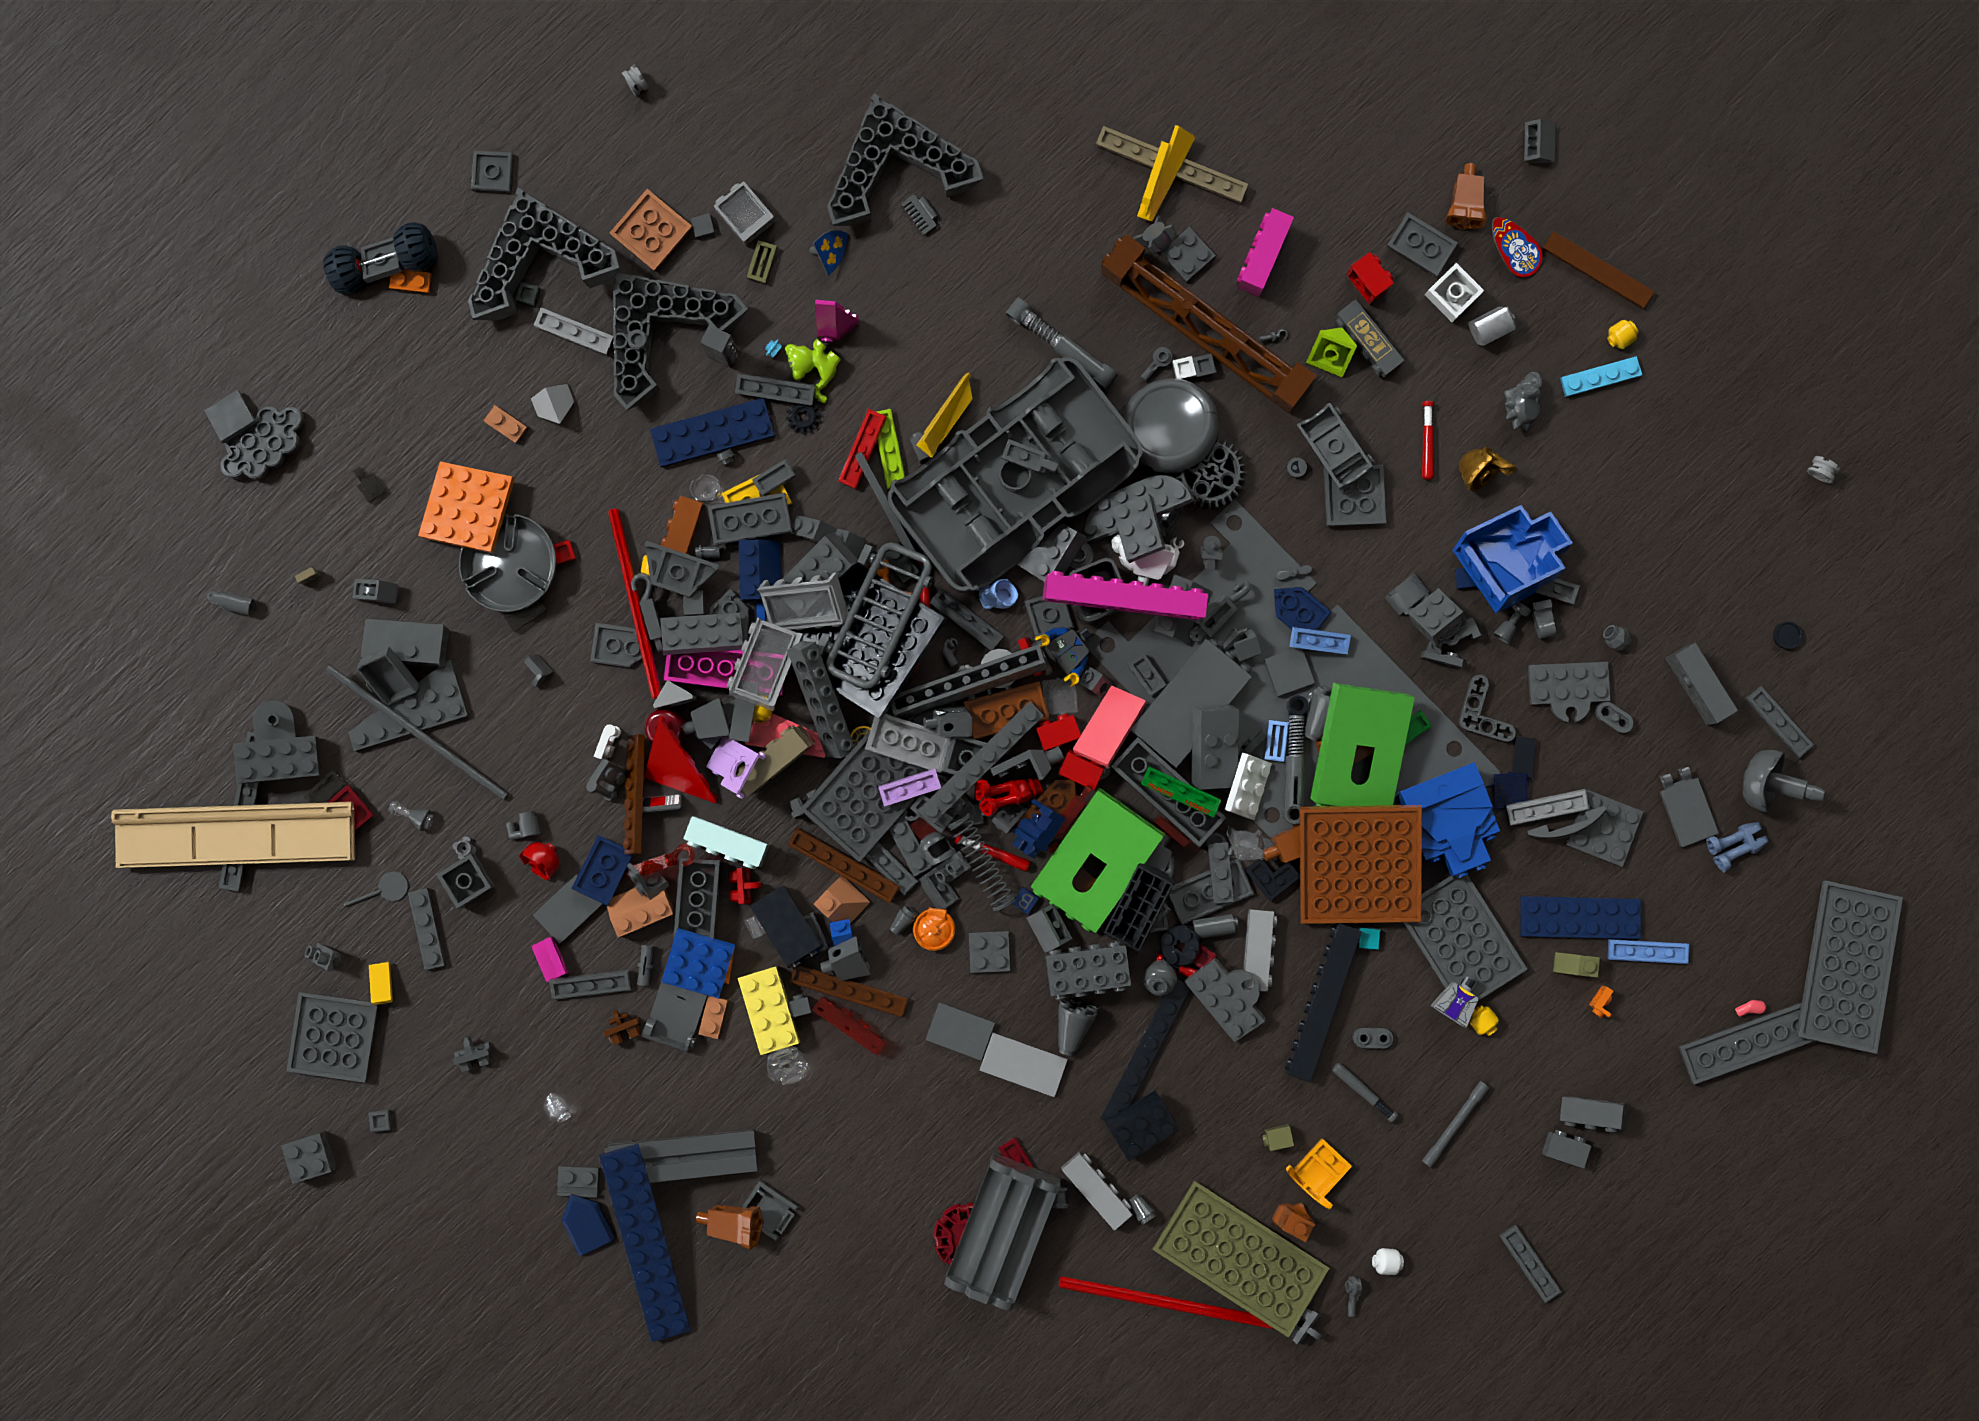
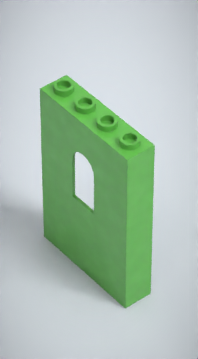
M1333 683L1310 798L1316 802L1317 806L1393 805L1415 697L1406 693ZM1357 745L1375 747L1369 779L1362 785L1353 783L1351 779Z
M1100 788L1031 885V888L1034 889L1033 892L1037 896L1050 900V905L1054 903L1056 909L1061 908L1064 910L1068 918L1081 922L1085 930L1096 933L1122 897L1139 863L1145 864L1165 833ZM1090 853H1092L1107 865L1087 892H1079L1073 887L1072 881Z

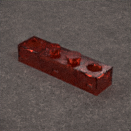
M823 996L820 997L812 1011L876 1056L887 1042L868 1028L869 1024L859 1018L857 1021L852 1017L853 1013L847 1008L843 1007L840 1009Z

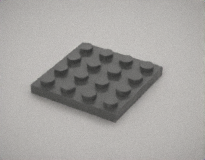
M299 992L286 1071L366 1083L379 1004L373 1005L369 1001Z

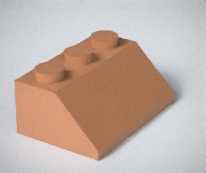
M636 888L612 897L607 906L617 937H622L675 914L666 889L650 900L645 894L641 896Z

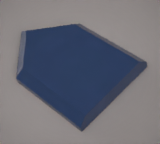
M1303 587L1274 589L1276 617L1291 630L1292 627L1317 630L1332 613Z
M571 1194L561 1221L578 1255H583L614 1240L615 1236L598 1202L589 1201Z

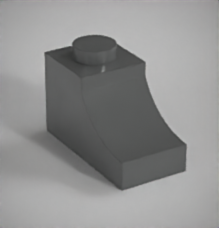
M355 579L353 599L396 604L398 584L380 580Z

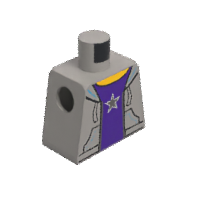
M1469 977L1465 978L1461 986L1451 982L1431 1004V1007L1466 1028L1478 1001V997L1471 993L1477 983Z

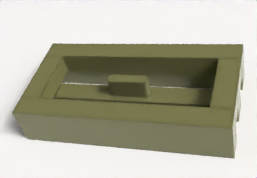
M758 240L747 279L766 284L777 250L776 245ZM761 246H763L764 251L759 263L756 276H754V268L759 256ZM770 248V256L765 268L763 278H761L760 275L764 266L768 250Z

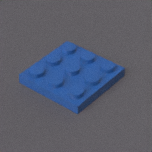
M677 928L662 983L719 998L735 944Z

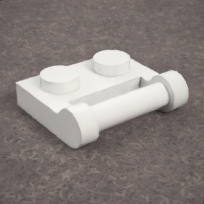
M610 724L605 726L594 757L599 759L612 757L615 749L612 746L614 740L621 735L619 727Z

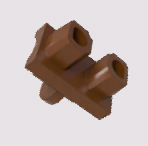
M615 1010L613 1011L614 1018L608 1021L610 1025L615 1023L618 1025L603 1031L604 1036H608L614 1046L624 1041L620 1033L621 1030L627 1029L630 1039L640 1035L641 1031L638 1023L641 1021L637 1017L623 1023L624 1019L629 1018L628 1013L620 1015L619 1011Z

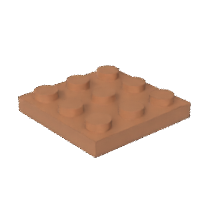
M646 189L609 234L655 272L693 227L656 195Z

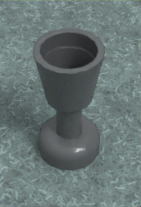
M1520 602L1512 605V609L1515 612L1508 621H1504L1493 633L1496 638L1506 644H1510L1516 630L1515 624L1521 616L1526 617L1531 613V610Z

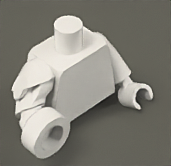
M1120 534L1114 535L1111 541L1113 550L1121 556L1119 557L1121 564L1139 575L1137 581L1144 582L1143 586H1148L1150 578L1159 580L1162 575H1166L1177 564L1180 553L1178 551L1179 548L1184 546L1183 540L1177 546L1175 544L1177 537L1171 539L1170 545L1164 544V550L1129 563L1126 561Z

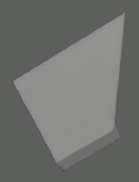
M568 384L544 388L531 398L538 417L559 424L573 403H575Z

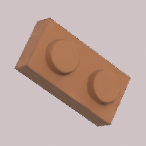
M495 405L484 419L485 423L516 444L528 429Z
M708 996L699 1035L715 1039L719 1038L728 1000Z

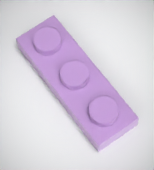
M934 768L878 786L883 804L887 806L940 789L941 785Z

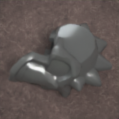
M1530 372L1516 387L1504 391L1506 397V419L1512 420L1515 430L1522 427V429L1528 431L1531 423L1539 415L1540 390L1538 388L1542 386V379L1538 372Z

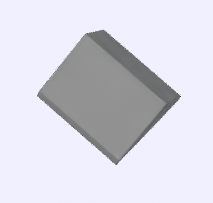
M667 680L653 706L657 710L697 701V698Z

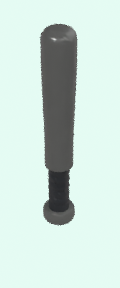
M1341 1063L1334 1065L1332 1072L1372 1106L1374 1105L1386 1115L1390 1123L1397 1118L1398 1113L1388 1109Z

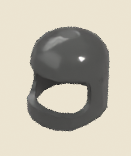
M932 832L926 835L919 845L922 854L930 866L957 853L951 847L944 834L940 832Z

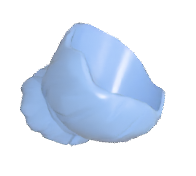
M1008 579L995 581L992 585H987L979 590V599L985 609L993 607L1010 608L1018 598L1017 589Z

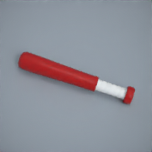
M1423 401L1425 424L1423 426L1422 478L1431 480L1434 478L1432 407H1434V401Z
M960 834L956 837L954 843L957 844L966 837ZM968 839L962 842L961 844L968 846L971 843H973L974 840ZM979 843L971 847L973 849H978L983 843ZM987 844L982 847L989 849L986 855H992V858L1017 869L1028 871L1031 862L1025 858ZM982 850L979 852L984 854L987 850Z

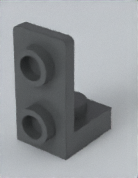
M631 863L627 865L630 871L628 876L634 883H637L635 888L641 896L645 894L651 900L669 887L668 882L658 872L643 880L640 873Z

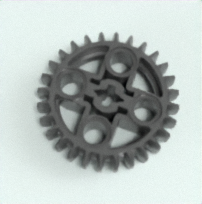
M1218 437L1208 458H1204L1198 463L1196 468L1174 472V474L1179 475L1175 479L1183 483L1192 493L1195 500L1192 505L1200 502V508L1207 504V508L1210 509L1211 505L1214 504L1217 509L1219 502L1225 506L1226 499L1229 502L1233 501L1231 495L1235 497L1239 495L1235 490L1241 491L1243 489L1239 483H1245L1246 481L1241 478V476L1246 475L1245 471H1241V469L1245 468L1246 464H1240L1243 456L1237 458L1239 450L1232 451L1234 444L1227 447V440L1221 444L1220 437ZM1221 451L1224 454V458L1217 460L1214 457V452ZM1228 457L1233 463L1235 474L1223 468ZM1212 469L1214 475L1208 477L1207 471ZM1185 471L1197 477L1192 489L1187 483ZM1229 477L1233 484L1225 486L1222 479ZM1200 485L1204 486L1206 489V494H1198L1196 492V487ZM1213 486L1225 491L1222 495L1207 497Z

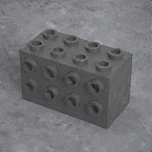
M1120 941L1108 942V946L1101 947V944L1088 945V949H1081L1080 946L1068 948L1069 951L1066 952L1055 949L1050 950L1049 954H1045L1050 995L1055 996V999L1067 998V994L1073 993L1075 997L1086 996L1087 991H1094L1095 994L1107 993V989L1114 988L1115 991L1127 990V986H1131L1126 945L1121 944Z

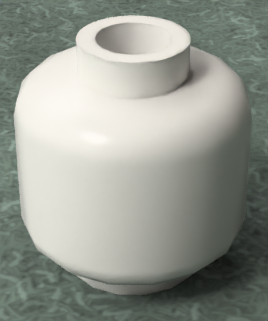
M1382 1248L1373 1256L1372 1265L1381 1275H1397L1403 1269L1404 1260L1403 1256L1396 1249Z

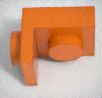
M1601 986L1590 1002L1589 1006L1594 1008L1592 1012L1597 1016L1610 1018L1612 1015L1603 1006H1607L1610 1003L1613 990L1606 986Z

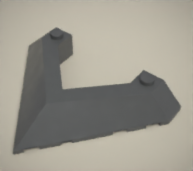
M874 93L827 208L833 226H855L871 221L872 218L867 200L892 155L941 179L946 197L966 192L983 181V176L976 159L966 155L961 149L945 141L938 134L912 117H908L903 111L882 100L880 96Z
M517 188L515 200L512 206L510 205L503 220V226L499 229L487 256L486 266L481 270L476 281L475 291L469 297L468 303L472 319L500 320L517 314L513 295L539 249L579 267L582 281L589 288L609 282L620 270L616 251L520 188Z
M617 272L613 276L614 396L628 411L646 403L660 391V388L648 375L654 321L711 325L729 334L738 326L748 312V308L736 294L720 293L714 290L699 289L688 285L661 280L656 281ZM642 330L647 335L648 344L643 350L637 351L629 346L627 338L631 331Z

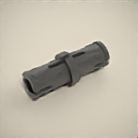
M642 945L640 963L637 965L639 967L637 985L649 986L651 968L654 965L652 964L654 946Z

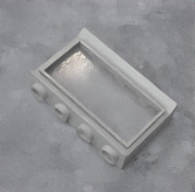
M832 573L828 580H821L820 575H817L809 582H803L802 577H798L791 584H785L784 579H780L773 586L769 585L768 580H764L757 589L761 594L769 623L788 630L796 629L800 631L811 627L819 629L831 625L832 627H838L844 623L848 615L837 573Z
M757 618L756 623H751L748 631L751 634L749 641L745 640L741 649L744 652L741 659H737L734 670L737 671L734 677L730 676L727 688H729V695L774 711L778 696L781 694L784 681L790 671L791 660L787 649L799 643L803 634Z

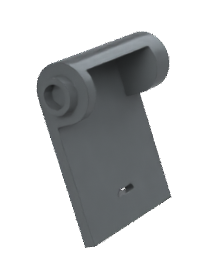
M661 981L642 1037L684 1052H688L689 1049L693 1050L696 1038L693 1037L707 995L662 983Z

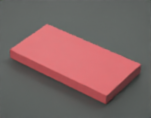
M1111 685L1075 744L1073 752L1105 767H1109L1146 706V700Z

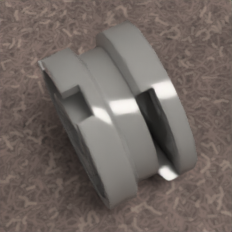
M635 64L630 67V70L621 72L635 96H638L640 91L649 89Z
M1815 456L1812 461L1813 465L1808 468L1807 472L1817 480L1833 483L1834 475L1839 472L1840 467L1836 468L1837 464L1831 460L1827 461L1824 460V457Z

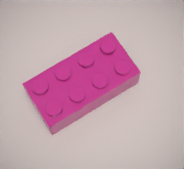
M1272 208L1270 214L1265 213L1259 227L1263 230H1258L1252 244L1255 249L1250 248L1244 262L1247 267H1242L1237 278V282H1239L1238 289L1257 297L1260 296L1294 217Z

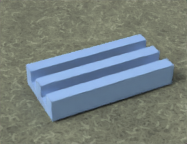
M1269 720L1264 760L1285 761L1289 722ZM1273 725H1276L1273 755L1269 756ZM1280 726H1284L1281 755L1277 757Z

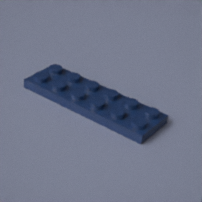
M764 398L650 429L660 467L775 437Z
M1520 896V936L1641 939V899Z

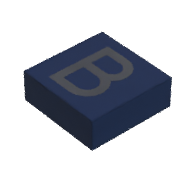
M1022 887L1012 904L1026 914H1029L1039 898Z

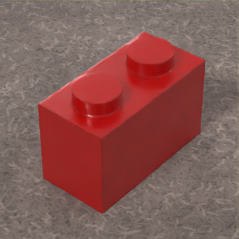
M1066 713L1058 716V721L1051 723L1050 720L1039 723V728H1036L1044 751L1080 738L1081 734L1074 715L1069 716Z
M1070 750L1058 774L1095 790L1101 781L1106 767Z

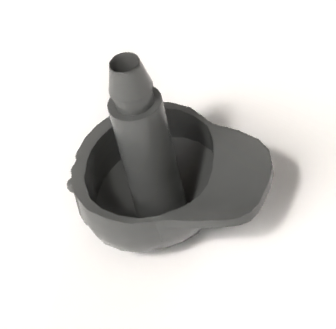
M1773 749L1762 750L1753 756L1745 771L1742 788L1743 798L1747 804L1756 810L1766 813L1770 811L1776 793L1800 800L1807 798L1814 801H1823L1826 790L1816 785H1810L1806 780L1781 774L1785 752Z

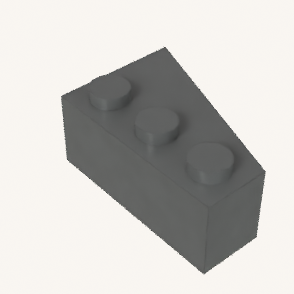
M1061 523L1017 565L1043 582L1045 577L1052 573V571L1064 572L1065 574L1087 537Z
M1563 1096L1560 1121H1565L1564 1125L1577 1126V1123L1585 1124V1128L1597 1129V1126L1605 1127V1131L1617 1132L1618 1129H1622L1625 1126L1627 1103L1619 1104L1604 1100L1598 1101L1588 1098Z

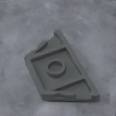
M649 541L645 542L650 581L653 586L690 597L719 567L718 564Z

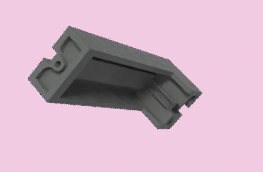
M753 1129L632 1142V1140L608 1142V1147L604 1148L605 1153L639 1143L650 1183L757 1171Z

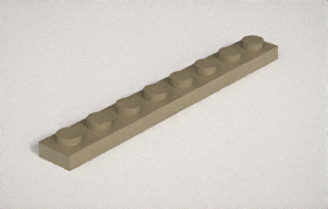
M1103 126L1096 142L1097 147L1152 169L1159 148L1105 126ZM1184 159L1175 177L1240 204L1248 186L1245 182Z

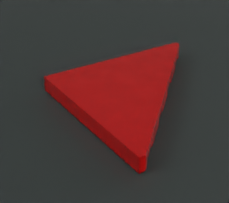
M660 716L644 778L716 804L718 796L714 795L711 791L710 785L703 774L699 773L696 769L695 763L688 752L684 751L673 730L669 729L664 717Z

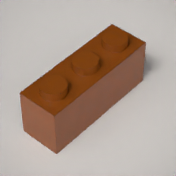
M680 496L679 500L676 499L672 511H675L673 519L669 518L666 529L669 531L667 537H663L661 546L689 555L705 505L702 502Z

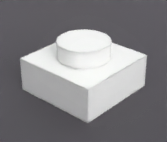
M1192 356L1172 361L1177 379H1187L1196 376Z

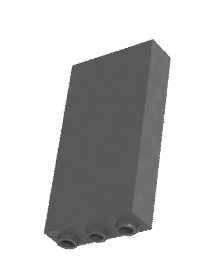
M1205 639L1130 731L1174 768H1177L1192 750L1193 707L1229 705L1252 677L1249 674L1251 671L1243 664L1240 666L1234 662L1235 658L1227 651L1223 653L1219 650L1220 645L1213 639Z

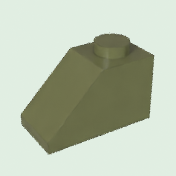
M1555 952L1553 972L1598 977L1600 958Z

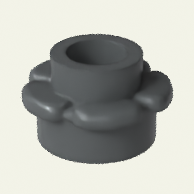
M731 448L718 453V462L722 461L724 465L733 461L735 453L732 452Z

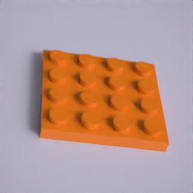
M440 462L418 536L428 540L494 553L515 479L512 476Z

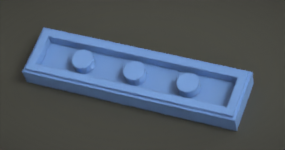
M1608 939V959L1688 964L1689 944Z

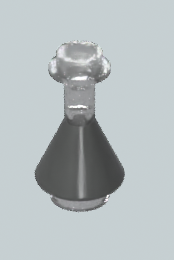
M398 800L391 802L388 809L391 815L398 813L408 817L419 831L430 829L434 821V815L431 814L430 809L409 810L400 806V801Z

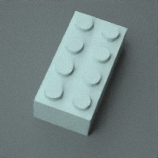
M693 816L683 838L688 840L687 844L695 848L704 846L708 853L719 855V853L725 854V859L732 862L741 860L744 862L743 866L751 869L762 867L770 846L767 843Z

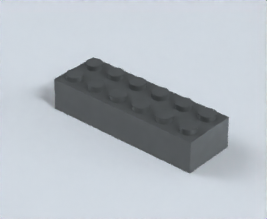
M1137 737L1110 768L1193 844L1200 847L1226 817L1217 810L1213 818L1142 785L1141 782L1148 766L1188 785L1190 784Z

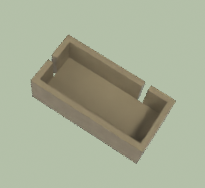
M802 725L788 727L780 734L782 738L772 740L765 746L767 750L761 751L766 754V758L764 760L758 758L742 788L747 797L758 792L770 782V778H775L816 744ZM745 764L736 770V777L743 773Z

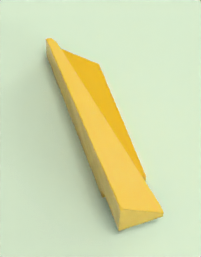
M1175 125L1170 143L1161 142L1137 215L1139 218L1153 221L1195 140L1194 135L1180 126Z
M969 372L959 381L916 445L931 458L934 456L939 444L943 442L973 399Z

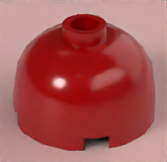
M534 842L528 845L519 855L523 864L526 866L528 863L532 867L530 870L544 880H550L559 868V857L555 853L557 849L550 843Z

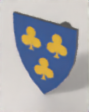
M831 230L823 233L812 243L813 246L810 247V253L818 255L827 276L835 270L844 255L848 233L841 230Z

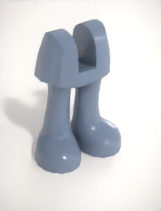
M1759 822L1741 825L1738 827V832L1722 839H1718L1715 836L1707 838V846L1712 855L1737 842H1743L1742 845L1713 857L1714 862L1722 872L1730 870L1731 861L1748 852L1756 854L1768 844L1769 841L1766 836L1755 840L1752 834L1762 829Z

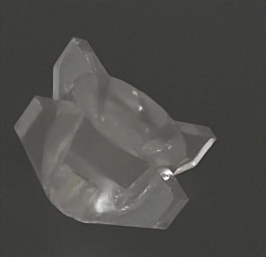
M1231 826L1228 827L1226 834L1231 843L1229 855L1239 860L1263 858L1264 851L1258 847V839L1261 834L1259 830L1251 833L1248 831H1236Z

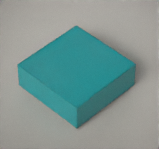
M1359 928L1362 932L1358 940V948L1379 949L1380 930Z

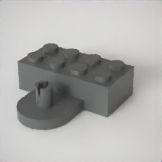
M268 701L261 704L253 716L255 741L233 743L237 784L320 776L316 736L296 737L294 715L291 709L284 703Z

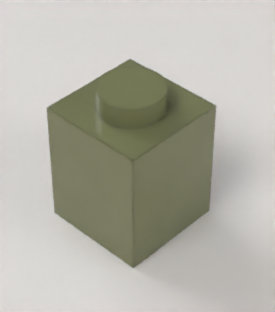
M1288 1124L1264 1129L1265 1135H1262L1264 1146H1268L1270 1151L1294 1146L1291 1129Z

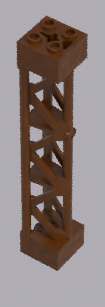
M1128 234L1124 238L1119 237L1113 245V252L1111 254L1108 252L1101 261V274L1152 310L1206 352L1212 353L1214 358L1289 414L1314 381L1316 375L1299 362L1294 367H1291L1143 256L1144 246ZM1139 274L1170 296L1173 301L1170 303L1151 297L1137 276ZM1127 275L1141 294L1124 282ZM1157 306L1174 310L1173 317L1171 318ZM1188 313H1193L1224 337L1223 340L1202 335L1188 317ZM1179 315L1191 332L1175 321ZM1207 343L1225 348L1226 350L1221 355ZM1241 349L1275 375L1273 379L1251 372L1238 354L1239 350ZM1229 352L1236 360L1240 368H1238L1236 365H1234L1232 362L1226 359V356L1229 354ZM1257 381L1279 387L1273 394Z

